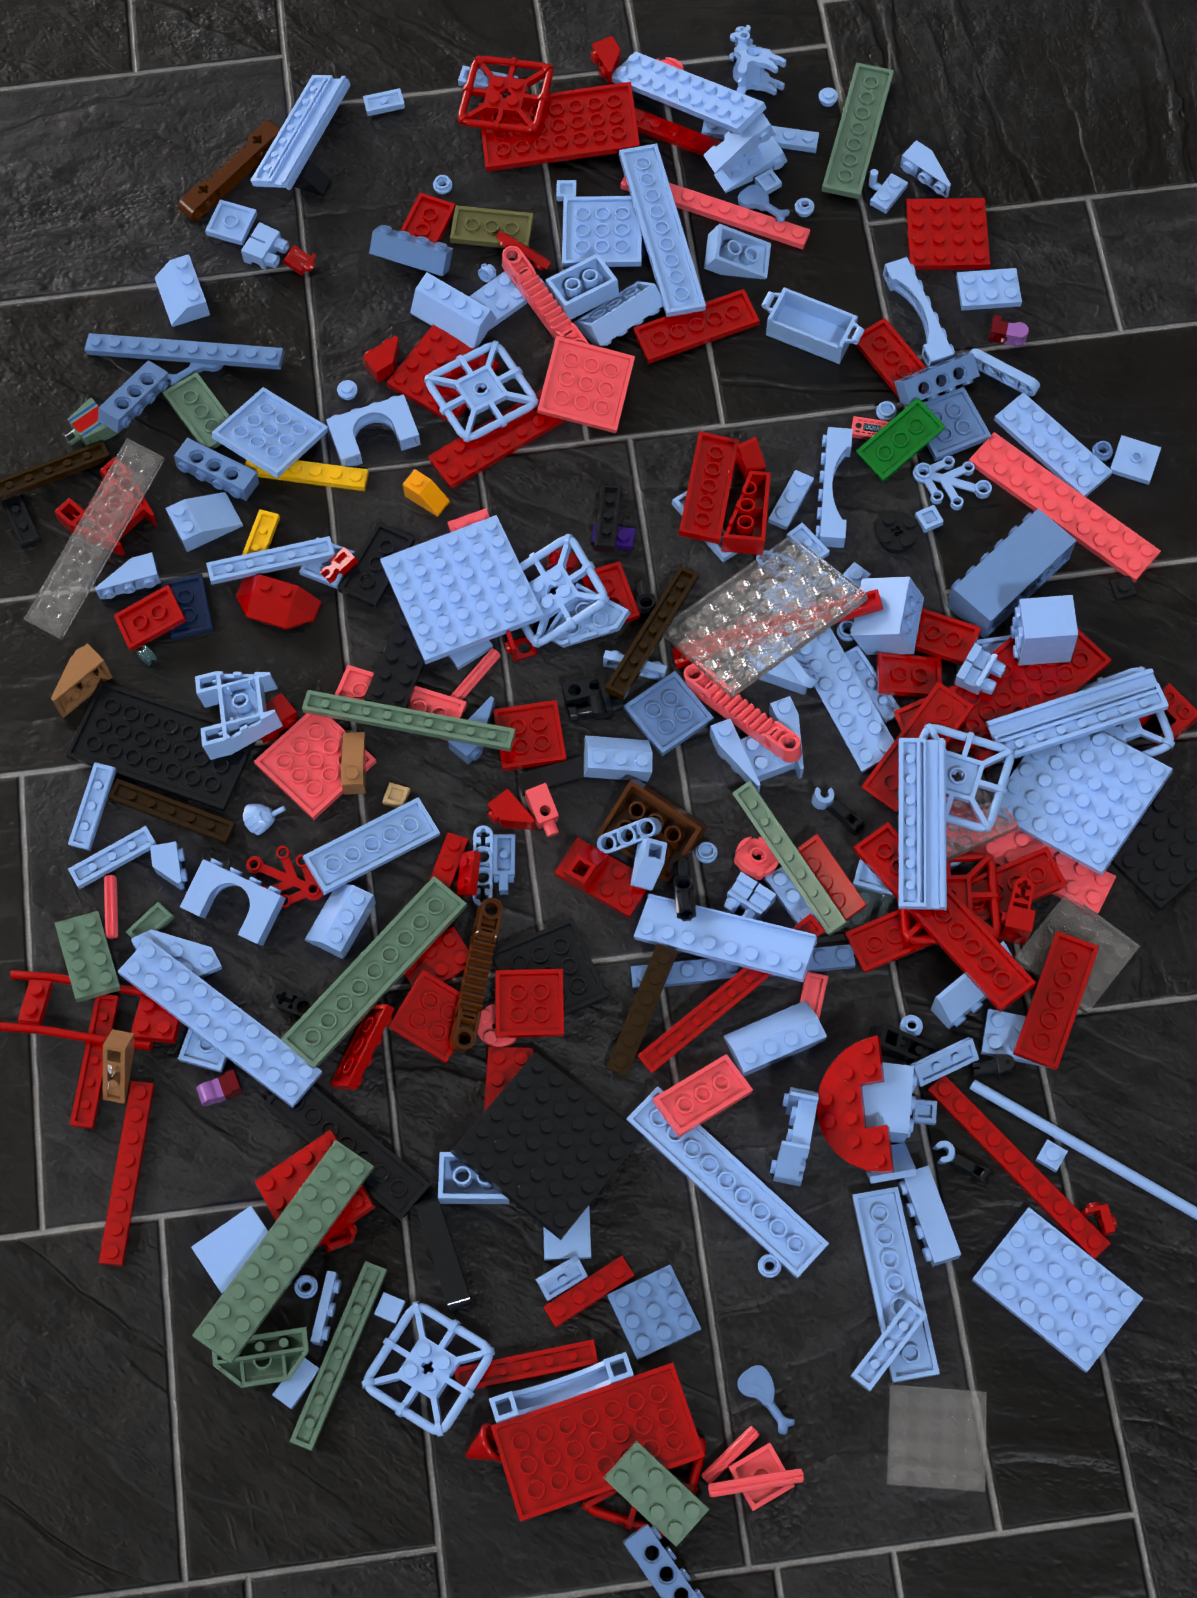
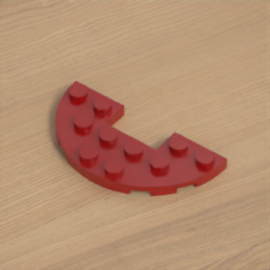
M877 1035L851 1045L832 1062L819 1088L817 1115L824 1138L843 1160L867 1172L887 1174L894 1173L890 1127L882 1125L866 1128L862 1086L885 1082L881 1043Z

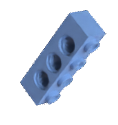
M962 353L896 380L894 383L901 405H910L917 398L920 400L926 398L931 400L939 397L938 393L944 391L947 393L956 390L957 385L962 384L963 386L973 383V379L979 377L980 374L974 354ZM955 369L957 371L956 377L953 375ZM937 377H939V384H938V385L936 384V378H937ZM920 383L922 385L921 392L918 389Z
M148 360L98 408V421L116 433H119L123 428H127L132 419L141 415L144 408L148 404H152L160 392L167 389L169 385L168 372Z
M189 438L184 441L174 455L176 466L180 471L188 472L198 480L212 484L218 490H225L235 498L247 501L259 484L257 471Z
M644 1524L622 1541L661 1598H674L676 1589L680 1587L686 1589V1598H704L698 1588L693 1590L688 1582L691 1578L683 1567L678 1569L673 1561L677 1558L668 1546L664 1549L659 1542L662 1536L654 1525L650 1528L647 1524ZM651 1545L656 1546L658 1550L656 1558L652 1560L647 1559L645 1556L646 1548ZM668 1566L672 1569V1576L669 1580H661L660 1570Z

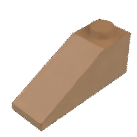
M365 732L343 733L341 786L344 795L366 793Z
M112 1029L103 1044V1100L122 1104L126 1102L134 1055V1033Z

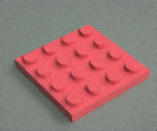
M556 336L537 413L616 433L635 356Z
M306 713L254 760V763L305 813L315 820L344 793L341 786L343 733L347 732L330 717ZM365 750L367 772L377 762Z

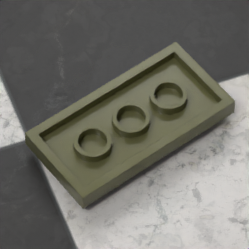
M456 205L450 243L504 248L499 244L500 240L496 238L499 231L502 230L529 247L534 215L533 213Z

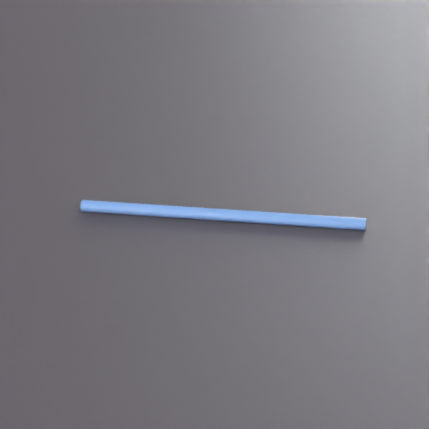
M976 1079L972 1083L970 1090L1197 1220V1207Z

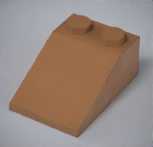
M88 643L78 648L74 655L70 657L51 697L63 718L95 693L100 681L108 682L113 678L105 661Z

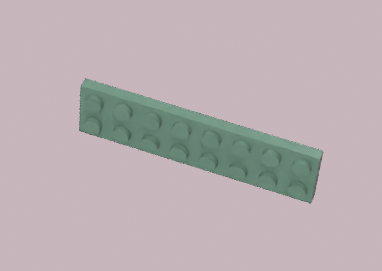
M856 62L824 178L822 192L860 199L894 70Z

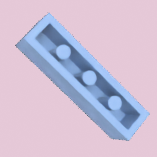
M929 1165L916 1169V1176L900 1178L901 1181L898 1182L899 1189L902 1195L906 1194L908 1200L906 1204L909 1216L915 1219L916 1226H914L917 1238L923 1241L925 1248H922V1252L926 1262L930 1261L931 1266L934 1267L958 1259L961 1256V1252Z

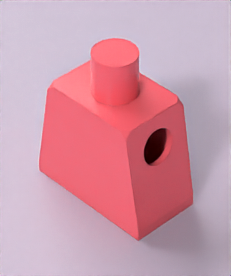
M543 783L526 790L525 802L531 816L535 819L537 829L544 828L547 837L558 834L559 830L556 822H558L559 815L547 784ZM546 812L548 815L543 816L541 813Z

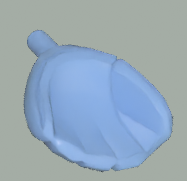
M248 804L243 812L244 824L251 833L260 835L276 820L275 816L286 811V808L282 806L272 811L271 808L263 804Z

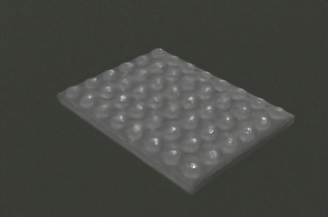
M791 534L676 616L663 637L733 698L868 600V597L863 590Z

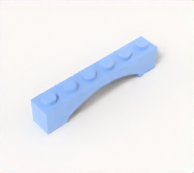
M907 257L886 263L884 265L883 277L889 290H895L907 299L923 323L926 344L923 345L921 356L926 367L928 368L952 358L955 355L954 347L947 341L946 331L939 324L938 314L933 312L931 308L930 298L923 291L922 281L916 277L914 265L910 264Z
M828 427L827 435H823L822 447H826L825 453H821V465H824V471H820L819 483H823V489H819L818 501H822V506L817 509V520H820V526L816 525L815 536L826 547L844 548L847 520H842L837 511L833 498L832 481L842 460L845 457H850L853 429Z
M624 1352L570 1375L533 1387L510 1391L489 1398L495 1421L500 1423L630 1378L634 1374L627 1353Z

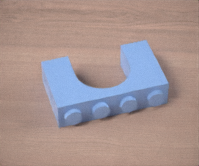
M404 394L392 396L387 400L374 402L369 406L355 408L350 412L333 415L331 418L326 419L328 430L341 465L345 467L363 464L361 453L356 443V436L360 429L371 423H382L389 426L396 435L401 451L421 445L419 433Z
M211 858L210 862L203 859L180 908L206 918L214 899L220 891L230 886H240L249 897L250 908L238 935L263 946L286 899L280 895L281 890L272 886L266 889L261 886V881L251 876L247 880L241 877L242 872L232 867L229 871L223 869V863Z

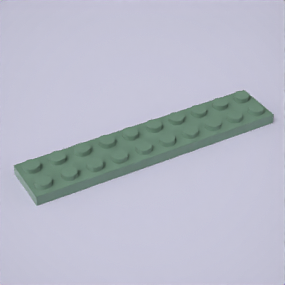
M434 876L290 1028L281 1040L313 1069L318 1067L464 911L467 903Z
M335 1140L193 1333V1338L232 1365L370 1175L374 1166Z

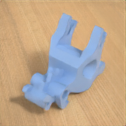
M750 25L737 27L735 32L730 35V40L735 42L736 47L734 52L729 55L730 61L733 62L736 59L733 68V78L738 83L737 92L746 95L747 90L753 89L776 95L777 89L783 90L785 83L771 78L765 69L776 74L778 72L776 65L784 68L786 60L773 54L770 49L756 47L753 44V39L750 38Z

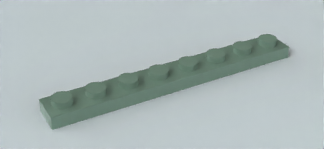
M748 781L734 791L732 794L827 934L830 936L848 924L754 784Z
M365 1261L293 1431L290 1443L313 1451L388 1272L387 1269Z

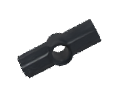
M679 858L676 862H673L676 915L682 921H691L696 917L692 862L686 858Z

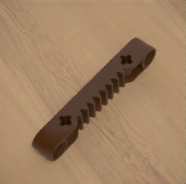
M271 120L263 122L250 134L248 143H244L245 149L238 148L239 154L233 153L234 159L228 158L229 164L223 162V169L217 168L218 174L212 172V179L206 178V181L199 182L181 198L178 203V210L194 222L200 220L220 199H223L261 163L281 127Z
M496 898L484 900L476 912L449 1044L457 1053L468 1051L476 1042L481 1009L483 1007L482 1002L485 997L484 993L490 973L489 969L492 964L491 959L494 954L493 950L503 913L502 903ZM485 907H491L494 910V915L487 914ZM458 1035H463L467 1038V1045L459 1043Z

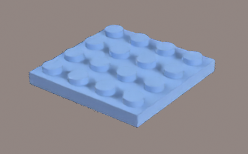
M631 196L564 197L562 267H572L597 253L608 267L642 266V232Z
M263 387L212 432V438L275 478H278L328 432V426Z

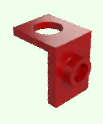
M506 632L507 641L504 642L507 654L511 653L513 662L537 655L536 648L532 646L526 637L513 640L511 632ZM522 643L529 644L531 647L530 651L527 653L520 652L518 650L519 645Z

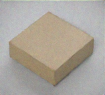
M389 782L382 801L383 804L394 808L406 804L410 788Z

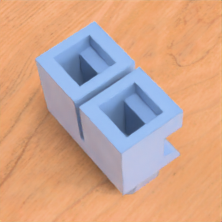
M259 222L251 237H249L241 249L242 257L245 263L252 264L253 262L259 264L264 270L267 266L277 268L280 257L276 255V252L279 251L285 254L289 249V243L281 238L279 231Z
M975 643L956 675L954 685L977 695L980 691L992 695L997 682L988 677L991 673L1001 678L1006 665L997 660V654L991 655L982 650V646Z
M740 872L736 882L727 893L723 910L734 914L740 908L744 911L742 917L760 921L775 902L776 894L760 883L757 886V881Z

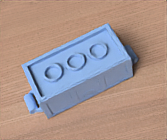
M785 287L781 293L768 292L761 305L762 308L770 313L767 318V336L837 364H840L849 344L857 345L864 333V329L857 324L858 316ZM774 297H777L778 299L775 305L773 306V308H770V305Z

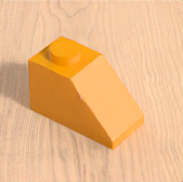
M414 470L402 484L405 497L437 517L450 502L430 478L417 470Z

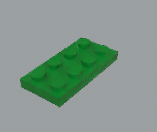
M917 398L857 449L856 454L884 482L942 433L946 426Z

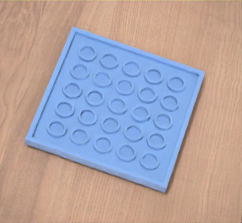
M497 515L380 559L425 664L504 635L507 631L511 632L544 619V614Z
M1099 731L1025 755L1008 779L1006 796H1003L997 818L1102 876L1171 775L1173 768Z

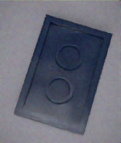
M202 574L161 582L162 588L167 585L172 588L187 620L185 623L170 630L172 641L214 632Z

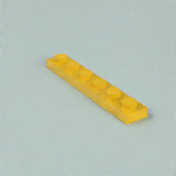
M246 460L245 466L257 471L258 477L358 491H365L369 475L368 469L297 460L281 476L275 478L250 461Z

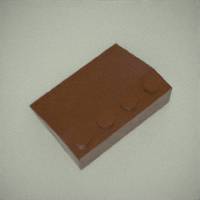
M639 779L630 780L597 835L600 837L605 833L644 818H657L661 823V832L651 839L667 843L664 865L658 877L669 883L673 878V862H676L679 858L687 859L705 834L708 826ZM647 822L645 825L648 833L653 831V825L650 822ZM628 829L626 831V838L631 841L633 833ZM608 837L606 841L613 845V840ZM637 844L620 851L635 861Z

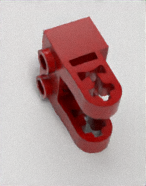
M1169 683L1162 689L1169 705L1168 709L1164 710V712L1174 722L1170 727L1175 741L1197 722V709ZM1156 713L1139 718L1141 726L1148 722ZM1153 742V745L1155 747L1160 745L1158 743Z
M1027 877L1018 878L1013 885L1006 912L1002 911L999 940L1025 945L1032 932L1036 913L1035 910H1030L1034 883ZM1025 884L1026 889L1029 890L1025 891L1023 898H1019L1021 894V888L1019 887Z

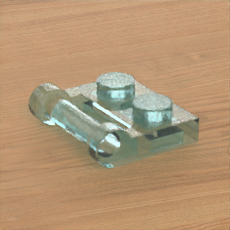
M855 887L868 906L847 920L848 924L845 925L844 930L849 931L868 923L874 901L881 902L877 918L887 915L889 905L892 904L894 897L889 894H881Z

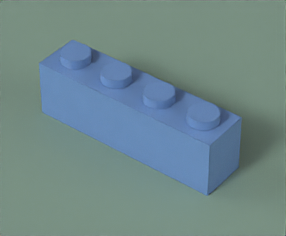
M381 225L372 232L369 254L444 276L450 269L453 248L447 247V244L442 242L434 243L426 237H415L407 231H395L390 226Z

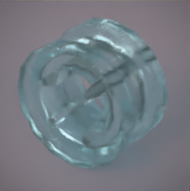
M146 645L142 646L141 651L138 650L136 652L139 658L148 666L151 665L152 660H157L156 655Z

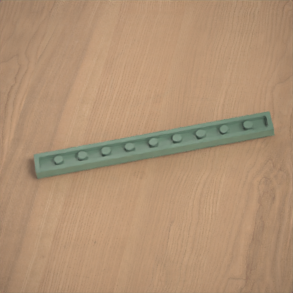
M307 690L302 706L303 713L511 752L516 734L514 728Z

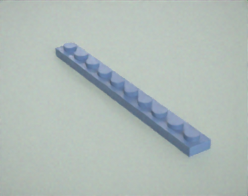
M89 333L85 346L87 355L281 370L284 357L283 348L92 333Z
M850 944L814 948L808 971L820 972L855 968L854 952ZM713 959L674 962L664 987L729 981L744 967ZM648 965L631 966L633 990L639 989Z

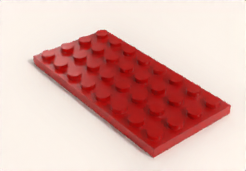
M631 82L549 93V101L545 105L541 125L535 134L507 131L494 132L491 129L481 128L486 172L616 154L622 149L640 147ZM524 102L522 111L533 122L538 104ZM486 112L480 116V120L494 122L498 113ZM504 114L502 123L524 125L518 116Z
M1078 629V637L1070 662L1018 666V659L1013 656L1015 639L1010 637L991 653V655L997 654V660L1006 665L1001 678L991 673L988 677L997 682L992 695L982 691L977 695L957 685H954V688L960 697L974 706V709L967 718L975 736L993 741L986 726V721L1076 693L1105 669L1112 660ZM977 746L970 749L968 754L974 759L983 761L998 754V752ZM995 764L984 768V770H990Z
M674 1363L491 1426L520 1522L614 1490L604 1479V1476L636 1440L668 1470L705 1458Z

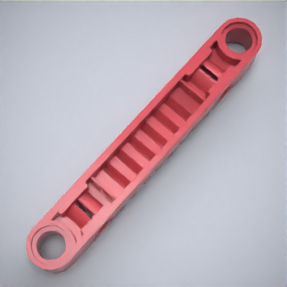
M516 246L506 247L502 253V267L552 337L556 339V336L589 344L578 327L571 322L570 318H567L566 312L562 311V307L558 306L557 300L553 299L552 293H549L547 287L545 288L544 282L540 281L539 275L536 274L535 269L523 252Z
M691 664L685 668V683L697 698L724 718L731 719L735 726L783 761L793 763L801 758V740L797 734L782 723L773 721L771 717L768 718L766 713L762 714L760 709H755L752 703L749 705L746 699L743 700L740 694L736 695L733 689L730 691L727 685H724L717 676L703 666Z

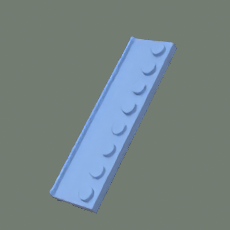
M330 75L311 76L250 181L253 186L278 187L291 190L350 87V82L346 79V76H341L340 79H333Z
M1150 668L986 721V726L993 741L1013 748L1015 759L1167 710L1169 705L1159 683H1157L1154 677L1153 669Z
M899 738L898 909L947 910L946 740L944 738H939V740Z
M648 894L634 934L635 940L654 945L658 943L673 950L804 983L812 959L811 955L814 946L817 944V936L815 934L695 905L696 917L691 921H682L677 918L676 902L674 899Z

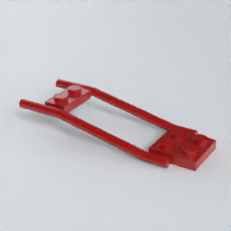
M11 970V979L29 980V984L19 1013V1022H0V1031L41 1034L104 1044L108 1036L42 1026L53 989V982L71 985L69 975ZM119 984L121 990L117 991L118 993L141 996L131 1033H134V1049L152 1050V1042L175 1044L181 1022L135 986Z

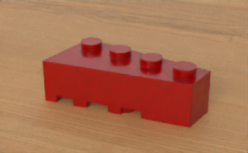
M749 472L727 530L723 535L721 551L763 555L771 472Z

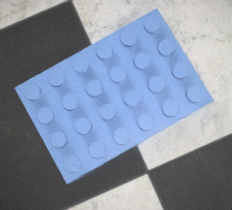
M1029 1207L972 1279L975 1284L1085 1373L1088 1372L1143 1299Z

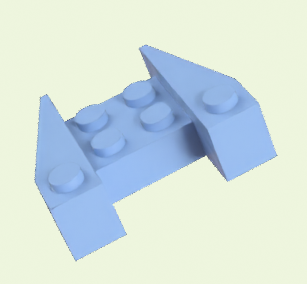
M763 112L740 135L728 131L724 135L725 140L718 146L713 145L703 155L714 171V176L725 193L754 181L755 177L769 169H772V171L778 170L788 162L784 152L774 139L773 135L775 133Z
M215 671L195 676L196 692L204 707L218 704L220 707L221 723L200 728L202 746L210 760L232 755L282 727V722L275 709L267 711L265 692L278 689L270 672H255L254 674L233 672V674H224L223 671Z
M788 696L770 703L769 715L773 721L782 723L797 734L801 740L799 714L791 697ZM731 719L710 726V738L718 755L725 759L731 766V769L738 773L746 783L751 781L759 793L761 781L795 769L798 778H802L804 770L803 754L798 761L787 763L752 737L748 736L740 739Z
M790 1087L789 1094H784L782 1107H786L785 1114L790 1115L789 1125L793 1126V1128L788 1129L786 1141L782 1140L777 1160L772 1159L770 1173L774 1174L773 1181L801 1186L806 1166L805 1162L810 1150L812 1130L819 1099L818 1092Z

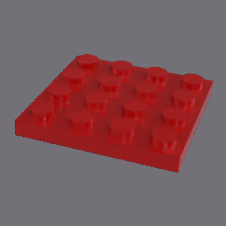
M985 198L906 199L909 262L914 265L915 270L989 269L990 256Z
M433 324L389 378L387 387L401 395L404 394V397L450 423L446 416L441 414L439 411L440 407L427 389L424 382L425 376L455 360L460 354L463 356L475 349H472ZM483 354L467 363L472 371H475L486 365L488 356ZM494 360L492 370L495 373L499 368V362ZM458 367L440 377L458 380L467 374L463 368ZM435 385L446 403L460 396L454 388ZM465 403L452 410L457 420L467 408Z
M329 1130L254 1181L275 1221L288 1206L335 1140L339 1142L334 1131ZM363 1184L317 1247L376 1208Z

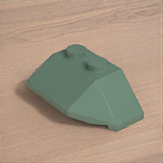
M307 1327L253 1335L232 1365L212 1351L213 1366L241 1388L289 1381L309 1353Z

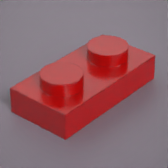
M469 851L461 853L459 875L456 884L457 896L464 898L477 895L481 852Z

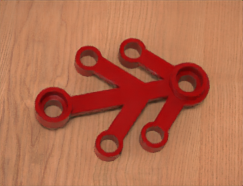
M280 846L276 850V855L282 860L286 873L265 865L264 861L257 856L250 857L246 862V868L251 874L259 875L263 873L282 881L272 885V887L281 890V892L292 887L301 889L290 896L282 894L281 896L288 898V903L283 905L282 908H289L291 904L305 898L317 901L324 896L306 863L304 865L299 863L305 854L297 856L296 864L302 868L306 881L297 877L290 859V850L286 846ZM282 850H287L285 856H280ZM257 861L258 866L251 868L252 862ZM312 886H317L315 893L310 892Z

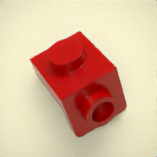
M293 245L282 263L303 276L306 271L310 273L316 262L313 260L316 254L313 253L309 256Z
M563 547L549 554L546 569L549 570L558 564ZM572 552L569 554L565 567L569 576L578 571L581 565L578 557Z
M1100 1202L1087 1204V1208L1081 1213L1085 1217L1096 1215L1101 1234L1104 1237L1111 1236L1115 1232V1228H1117V1222L1114 1214L1110 1213L1108 1204L1101 1205Z
M355 1222L323 1243L327 1252L353 1243L357 1233Z

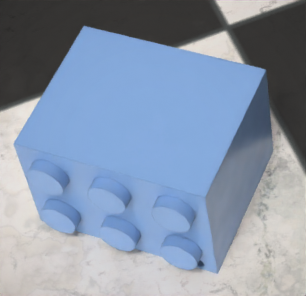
M910 577L862 579L861 586L858 588V594L878 589L883 610L854 618V623L850 628L851 636L866 655H877L878 652L914 654L924 601L922 593Z
M1073 595L1020 599L1018 607H1015V617L1012 619L1013 626L1010 627L1011 638L1015 639L1013 656L1018 659V666L1070 662L1078 637Z
M883 1062L885 1082L862 1086L866 1128L888 1125L890 1127L891 1143L900 1144L904 1143L906 1138H910V1134L913 1132L914 1119L910 1118V1115H912V1111L915 1109L916 1096H912V1093H914V1087L916 1088L918 1075L914 1073V1066Z
M249 1206L191 1247L221 1294L224 1293L268 1233V1229L252 1206Z

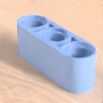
M654 817L635 821L601 835L598 838L597 846L603 853L622 850L641 842L645 838L657 836L661 832V823ZM647 822L653 825L651 833H648L645 829ZM628 829L633 833L631 841L626 838V831ZM608 837L613 840V847L611 849L606 845Z

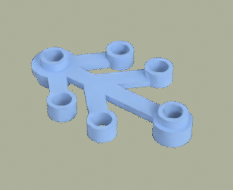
M945 456L943 460L932 465L919 463L913 469L914 479L925 484L931 494V502L933 504H940L944 496L936 488L933 482L936 481L942 485L950 498V506L953 510H960L963 506L962 497L958 496L953 487L974 492L980 499L989 497L992 490V485L986 480H980L974 484L957 479V477L963 474L966 476L972 475L975 466L972 462L967 461L962 466L951 470L955 463V459L952 456ZM945 461H950L952 464L948 465ZM943 468L951 470L944 474L937 473V471ZM938 495L940 499H935L933 496ZM958 501L960 504L956 505L953 502Z

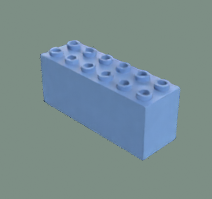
M1039 508L1033 514L1031 512L1028 513L1019 527L1017 525L1014 526L1005 540L1000 539L991 553H985L976 567L974 565L971 566L966 572V576L962 580H956L951 586L952 592L948 596L949 602L947 607L964 622L981 627L980 636L983 639H986L1015 611V607H1018L1020 599L1029 598L1070 559L1076 539Z

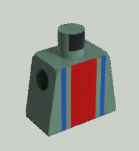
M92 398L88 399L68 418L72 430L64 435V437L71 446L79 440L85 446H89L117 435L115 431L98 421L99 406Z

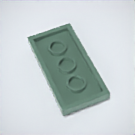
M197 372L162 392L164 398L199 444L212 450L222 445L212 438V432L230 416Z
M95 911L55 922L76 1003L120 991V985L99 912Z
M637 1440L604 1476V1479L676 1547L709 1510L694 1493Z

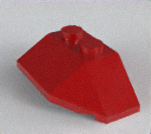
M260 574L243 578L236 594V598L247 618L285 630L315 621L322 604L319 599L300 586Z

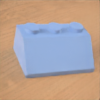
M189 254L169 260L155 276V280L172 327L209 316V309Z
M585 735L584 777L616 780L639 779L640 781L648 782L652 774V749L649 740Z
M348 884L333 890L307 934L305 941L344 960L376 904L373 894Z

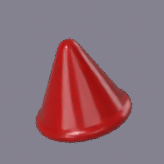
M485 1423L482 1425L479 1433L466 1451V1458L501 1462L491 1429L493 1424Z

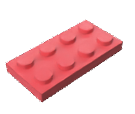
M725 1054L653 1098L652 1102L677 1137L680 1138L750 1095L753 1089L729 1056Z

